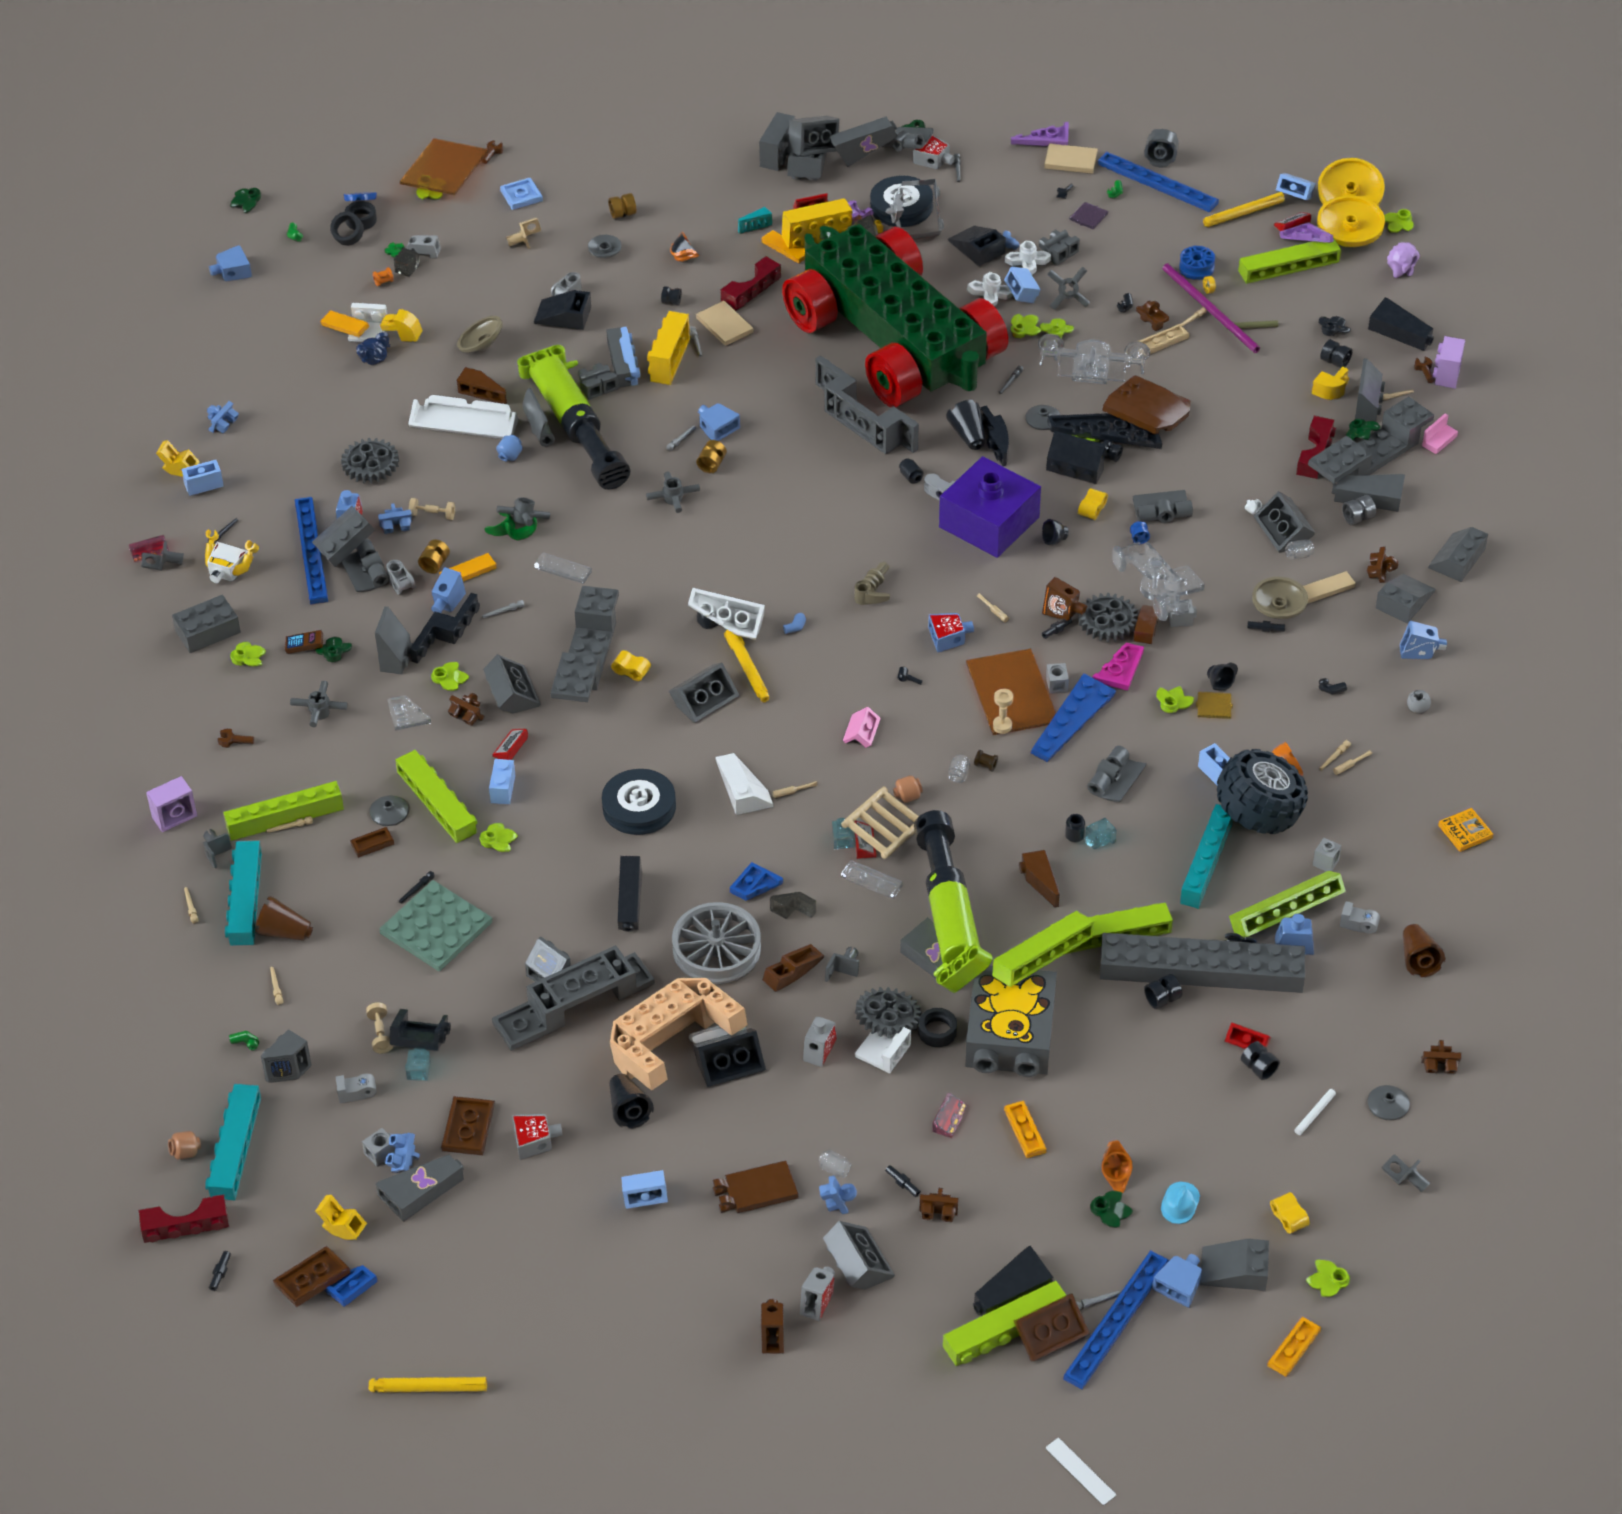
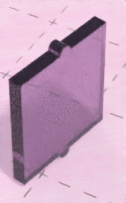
M1084 202L1070 217V220L1080 224V226H1086L1094 230L1107 216L1108 211L1099 208L1097 205L1094 206Z

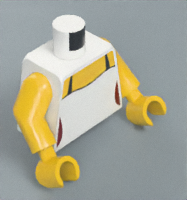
M208 529L206 531L209 543H206L205 563L209 569V578L212 582L219 583L221 579L233 581L237 576L249 570L253 560L252 554L259 550V546L256 543L253 544L250 540L245 543L247 550L220 542L214 544V541L219 538L218 532L215 530L214 535L210 537L211 530Z

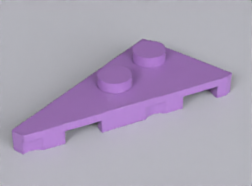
M1064 122V126L1057 128L1053 125L1048 128L1031 131V135L1027 136L1022 134L1011 137V144L1049 146L1050 143L1068 145L1069 122Z
M1310 223L1280 231V238L1334 242L1332 234Z

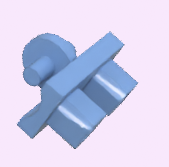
M228 401L223 408L220 405L208 407L207 412L209 415L207 417L212 423L209 431L213 433L215 430H218L224 434L229 428V423L225 419L232 423L237 420L239 413L232 409V402Z
M392 503L391 509L385 510V514L378 515L379 525L382 527L384 534L394 532L393 525L400 524L401 531L410 530L412 522L411 510L403 511L402 507L395 508V504Z
M415 1134L390 1135L389 1144L395 1147V1152L388 1153L385 1164L392 1167L391 1172L407 1171L409 1166H412L413 1160L419 1159L420 1154L414 1152Z
M834 1175L829 1177V1184L819 1186L820 1196L822 1200H826L829 1211L839 1209L842 1214L848 1213L845 1202L853 1200L857 1195V1190L853 1184L848 1183L841 1186Z

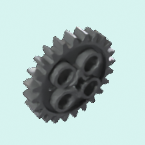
M370 438L367 441L361 439V443L355 441V446L349 445V449H345V454H342V469L345 471L346 476L350 475V479L356 478V482L361 479L363 483L367 480L370 483L373 480L379 482V478L386 480V475L392 476V472H396V467H399L398 450H395V446H391L390 442L385 443L384 439L378 442L377 438L374 441H371Z
M1100 593L1098 598L1093 595L1092 600L1087 598L1086 603L1082 602L1087 605V609L1084 615L1078 614L1079 626H1082V631L1086 630V635L1093 634V639L1098 636L1100 641L1106 638L1107 642H1109L1110 638H1113L1116 642L1117 637L1123 640L1124 635L1130 636V632L1135 631L1138 610L1134 609L1135 604H1130L1129 599L1124 601V596L1117 598L1116 593L1113 597L1109 593L1106 596Z
M879 987L878 991L872 988L871 993L865 991L864 995H860L856 1003L855 1014H857L856 1019L860 1020L859 1024L865 1025V1030L872 1029L871 1034L879 1032V1037L886 1034V1037L890 1038V1035L895 1036L896 1033H900L903 1027L911 1030V1034L913 1030H917L922 1011H920L921 1006L917 1005V1000H911L912 995L905 996V991L898 993L897 988L891 991L889 987L886 990Z

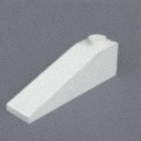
M692 588L688 602L689 607L738 636L755 640L760 631L765 605Z
M734 753L715 757L736 815L773 807L768 790Z

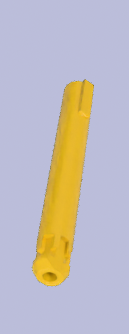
M1279 192L1205 217L1203 224L1205 227H1210L1285 201L1284 194Z
M726 630L724 637L738 658L757 697L760 698L761 702H767L769 700L768 690L744 646L745 643L742 637Z
M421 1377L378 1378L377 1380L372 1378L369 1380L368 1387L369 1391L373 1393L375 1391L475 1392L487 1390V1378Z

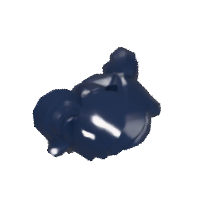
M380 332L376 337L365 339L357 345V355L363 363L367 362L370 365H375L387 358V348L391 346L389 344V334Z

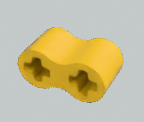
M1090 488L1079 505L1078 515L1096 520L1100 511L1106 505L1108 494Z
M623 650L613 661L611 668L618 675H626L635 681H641L651 668V663L644 657H637Z
M1291 1192L1270 1201L1272 1212L1281 1221L1287 1233L1291 1234L1310 1225L1306 1211L1300 1207Z

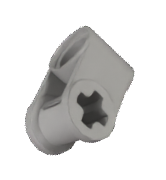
M576 272L568 273L553 285L551 295L555 296L572 290L582 291L580 275Z
M391 560L387 563L389 582L398 595L408 588L413 589L416 587L412 575L401 561Z

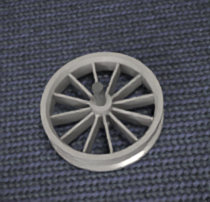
M713 902L696 906L684 913L674 926L672 933L674 960L680 970L690 978H707L713 984L735 981L748 974L759 960L761 953L760 929L754 917L736 905ZM714 918H725L721 929L719 920H714ZM711 919L712 930L709 931L700 921ZM731 920L739 923L726 932ZM694 925L702 934L687 929ZM745 929L751 932V934L736 936ZM681 937L693 940L692 942L679 943ZM754 943V946H753L752 949H751V948H748V947H744V946L739 945V944ZM697 950L687 957L682 954L685 951ZM731 952H734V953H737V954H741V955H744V956H747V957H746L745 959H743L742 961H740V960H739L733 953H731ZM707 954L702 966L693 963ZM725 955L734 965L723 968L721 956ZM712 957H718L720 968H707Z

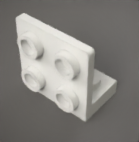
M352 303V317L368 322L370 327L360 337L349 334L348 341L363 342L365 339L376 337L380 332H385L381 330L380 324L387 314L386 305Z
M903 1027L900 1033H896L895 1036L890 1035V1038H887L886 1034L879 1037V1032L874 1034L870 1032L856 1051L855 1057L887 1073H891L911 1045V1030Z

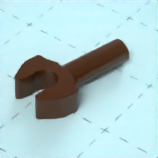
M495 140L488 142V152L481 161L486 164L494 154H502V142L498 146H495Z
M1425 356L1424 363H1421L1416 358L1415 370L1423 371L1427 382L1433 383L1434 378L1429 370L1432 368V360Z
M228 728L221 730L220 735L223 738H218V744L225 748H229L233 742L254 744L253 736L234 735L232 729Z

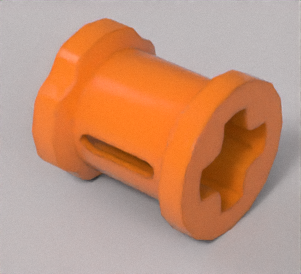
M389 267L384 271L372 273L377 287L382 283L394 281Z

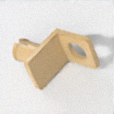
M538 218L519 223L520 232L506 236L509 247L524 242L529 249L530 246L526 236L541 231ZM530 224L536 225L533 230L527 229Z

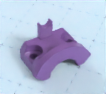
M855 200L848 202L852 209L851 226L854 225V221L860 223L874 214L869 207L861 211L857 207Z

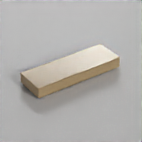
M1178 324L1137 341V347L1147 356L1188 339L1189 333Z
M1346 571L1303 586L1308 594L1307 604L1355 588L1356 583Z

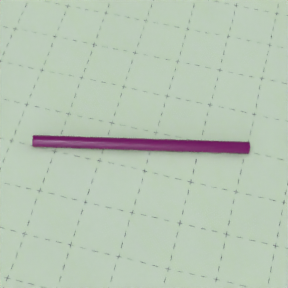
M1166 263L1163 266L1164 272L1253 353L1259 352L1260 346L1171 265Z

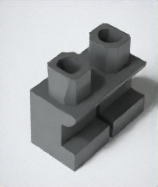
M1055 229L1051 232L1049 240L1045 237L1039 240V247L1051 254V262L1056 266L1079 252L1080 238L1068 236L1066 230L1059 232Z
M601 363L594 364L593 370L587 371V369L583 368L578 371L580 388L588 400L618 390L617 375L610 372L608 365L603 366Z

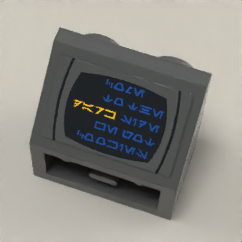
M541 936L537 939L525 962L526 976L534 982L571 966L569 955L565 951L556 948L551 941H547Z
M289 1029L283 1035H280L276 1042L270 1048L264 1050L261 1055L265 1080L268 1083L299 1079L312 1066L307 1041Z

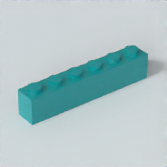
M1215 804L1182 886L1180 904L1197 909L1200 908L1233 824V819H1231L1228 813H1225L1221 805Z
M236 841V848L232 850V861H234V864L231 865L230 871L233 880H229L231 895H228V907H230V910L226 911V920L229 924L225 926V937L229 938L230 946L254 945L262 860L260 841Z
M234 1084L232 1092L228 1094L229 1106L228 1109L225 1108L224 1125H221L219 1129L220 1140L219 1143L215 1144L214 1150L216 1156L214 1160H211V1175L207 1177L205 1184L210 1197L224 1194L225 1200H236L261 1101L260 1089L257 1085Z

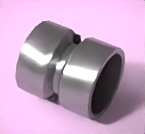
M1364 495L1356 500L1343 503L1342 513L1347 523L1353 525L1376 515V506L1369 495Z

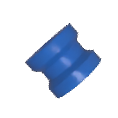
M1138 521L1130 526V533L1134 543L1144 544L1149 541L1150 533L1145 522Z

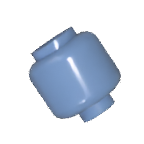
M514 435L504 436L496 447L499 454L498 457L505 462L516 460L523 449L521 440Z

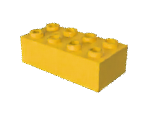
M843 198L783 211L781 237L789 249L805 247V234H811L814 242L819 244L820 241L824 240L820 238V227H832L839 233L847 230L852 223V209L846 199Z
M669 311L667 316L663 318L662 328L658 329L657 339L653 341L652 350L647 355V361L650 363L648 374H650L651 382L671 385L690 341L689 314Z

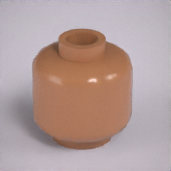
M912 775L898 779L895 783L896 787L893 788L895 798H900L903 803L917 800L920 798V793H923L919 779H915Z
M192 1131L174 1133L171 1139L168 1140L170 1155H173L177 1160L195 1157L198 1149H201L200 1138L196 1137Z

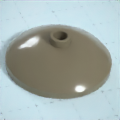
M488 316L468 327L458 339L457 347L459 350L465 353H473L489 348L502 330L503 322L499 316Z
M1270 577L1260 581L1254 587L1252 601L1256 609L1268 617L1289 619L1301 614L1305 610L1308 603V594L1305 588L1293 579Z

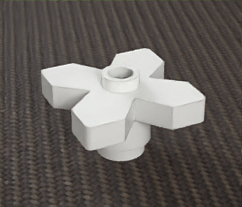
M1024 241L1019 245L1020 252H1010L1005 256V263L1011 266L1022 265V268L1028 269L1031 275L1037 271L1036 265H1046L1051 261V254L1046 251H1037V247L1032 241Z
M992 272L983 276V282L974 280L967 286V290L972 295L984 296L983 299H986L994 306L997 305L998 298L1007 300L1013 295L1007 285H1001L1000 276Z

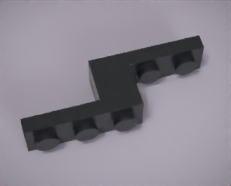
M470 593L455 617L434 611L410 648L411 661L419 663L422 657L426 656L427 649L434 643L435 639L455 644L462 637L466 626L470 625L474 614L479 611L478 595Z

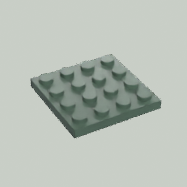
M432 880L379 930L380 934L440 972L493 923V920L485 912Z

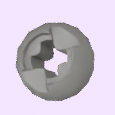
M1415 690L1409 694L1407 705L1414 713H1424L1431 705V698L1424 690Z

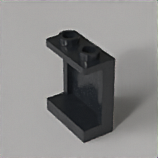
M400 1009L390 1026V1045L438 1051L441 1044L445 1043L446 1035L450 1034L451 1023L448 1022V1015H443L439 1024L408 1021V1010Z

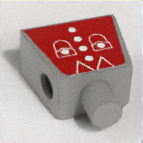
M934 135L931 136L930 140L921 149L913 150L914 164L933 169H939L943 163L952 165L955 157L949 154L950 145Z
M815 1017L805 1036L803 1061L820 1067L823 1066L837 1040L836 1025L833 1021L822 1017Z
M545 1114L512 1115L520 1160L551 1150V1138L563 1136L561 1124L548 1126Z
M813 1268L801 1288L800 1315L820 1322L833 1295L835 1272L832 1268Z

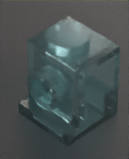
M838 818L836 821H832L834 849L854 848L853 831L841 825L846 818ZM849 838V840H838V839Z
M1103 818L1086 827L1085 841L1094 850L1105 846L1108 842L1113 844L1116 842L1117 829L1106 818Z
M418 1048L409 1050L407 1064L405 1065L407 1080L428 1081L431 1062L429 1051Z

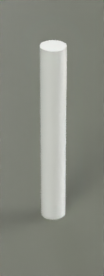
M1333 1089L1327 1091L1295 1128L1296 1134L1302 1135L1336 1095Z

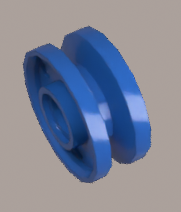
M1204 246L1187 247L1180 254L1179 270L1181 274L1193 280H1201L1204 277L1211 276L1214 273L1215 254Z

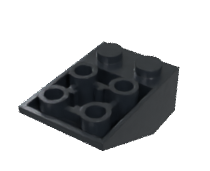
M972 226L948 238L952 245L978 266L1005 254L1006 238L996 229Z
M572 290L542 299L534 319V324L584 330L591 310L590 292Z

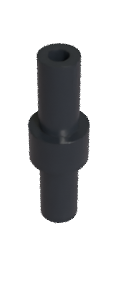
M1072 619L1056 621L1049 629L1042 632V637L1047 639L1053 634L1060 633L1064 627L1072 623Z
M1248 621L1247 625L1248 629H1259L1262 632H1285V624L1270 623L1271 621Z
M891 1165L886 1168L885 1172L896 1180L898 1186L902 1189L905 1188L914 1197L919 1196L921 1191L910 1182L911 1179L904 1173L901 1174Z
M223 1251L219 1263L214 1267L212 1272L213 1278L209 1285V1289L212 1291H217L221 1279L226 1275L228 1270L226 1266L231 1256L229 1251Z

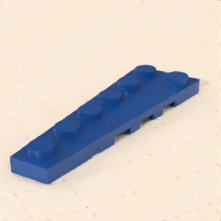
M1083 673L1033 746L1031 754L1048 762L1089 719L1091 720L1095 716V713L1100 708L1102 709L1114 697L1116 690Z

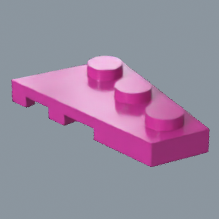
M1126 642L1113 655V659L1109 663H1105L1102 666V670L1099 673H1095L1092 678L1107 686L1128 691L1144 653V647Z

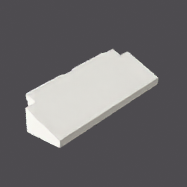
M431 395L429 399L425 400L424 406H421L418 400L414 399L408 425L413 428L502 439L504 436L514 434L519 419L516 412H512L507 404L477 400L473 401L472 404H467L465 399Z

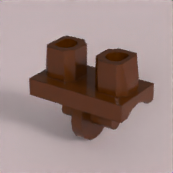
M1149 300L1143 306L1136 307V312L1141 315V320L1150 322L1152 329L1155 331L1162 329L1163 323L1169 321V316L1159 309L1160 304L1157 301L1151 302Z
M1385 546L1380 547L1379 553L1370 554L1372 566L1367 568L1369 578L1378 577L1380 583L1385 582L1387 571L1392 572L1399 566V562L1394 556L1388 557L1385 554Z
M477 694L464 695L462 700L453 695L450 697L449 700L452 703L448 709L450 716L458 719L460 714L464 712L465 715L462 720L470 726L477 719L482 721L485 717L480 713V709L477 708L481 704L477 701Z
M1439 1040L1438 1046L1431 1045L1430 1051H1424L1423 1056H1421V1063H1424L1426 1073H1437L1438 1064H1445V1073L1456 1074L1461 1060V1053L1452 1052V1046H1444V1040Z
M938 1188V1194H920L919 1212H921L922 1219L931 1220L934 1213L942 1214L944 1222H953L955 1215L958 1216L959 1198H952L951 1195L943 1194V1188Z

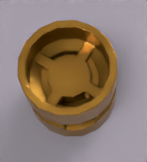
M632 193L624 194L621 198L616 196L608 198L609 210L613 219L621 218L624 214L629 216L637 213Z
M716 440L707 441L696 460L697 466L706 473L716 472L727 453L726 447Z
M432 539L418 559L420 568L427 573H437L450 554L449 547L441 540Z

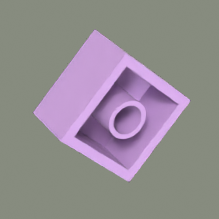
M1444 336L1443 343H1439L1438 353L1440 354L1436 355L1435 366L1438 367L1434 368L1433 377L1436 378L1435 385L1456 388L1465 344L1464 339Z
M182 776L146 792L152 818L162 832L197 817L192 790Z

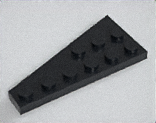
M1109 413L1051 415L1047 419L1051 432L1058 431L1073 436L1162 449L1163 443L1159 433L1154 434Z

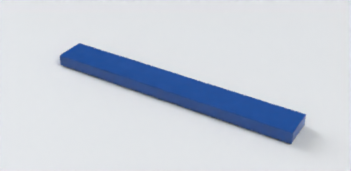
M1106 152L1098 160V165L1207 212H1211L1219 203V199L1109 152Z
M313 498L294 499L310 604L328 602L321 552L312 543L318 537Z
M1151 1250L1068 1368L1063 1380L1083 1390L1153 1288L1154 1276L1169 1262L1167 1258Z

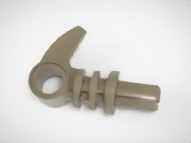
M883 561L875 569H870L863 580L855 583V602L857 604H876L890 600V594L874 592L885 580L884 575L889 570L887 562Z

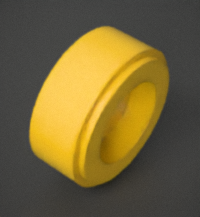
M1207 276L1203 279V289L1206 294L1214 293L1216 289V283L1212 276Z

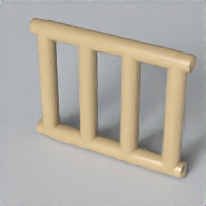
M883 786L849 815L841 825L844 828L848 827L879 851L883 859H886L915 833L914 824L908 827L878 804L877 801L881 798L885 799L914 823L919 816L889 794L888 789ZM871 807L902 831L903 834L899 837L895 836L868 815L866 811ZM860 817L892 842V844L886 848L854 823V821Z

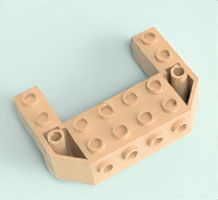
M677 978L613 1021L610 1046L614 1063L621 1073L626 1074L630 1079L637 1078L652 1091L668 1080L665 1064L651 1052L653 1049L693 1022H697L704 1029L716 1023L732 1036L747 1026L745 1008L707 978Z

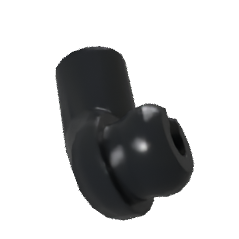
M1130 293L1123 295L1124 301H1121V304L1118 302L1117 308L1120 312H1127L1133 307L1134 304Z
M1327 678L1319 680V689L1333 695L1347 691L1345 682L1332 685L1329 684Z

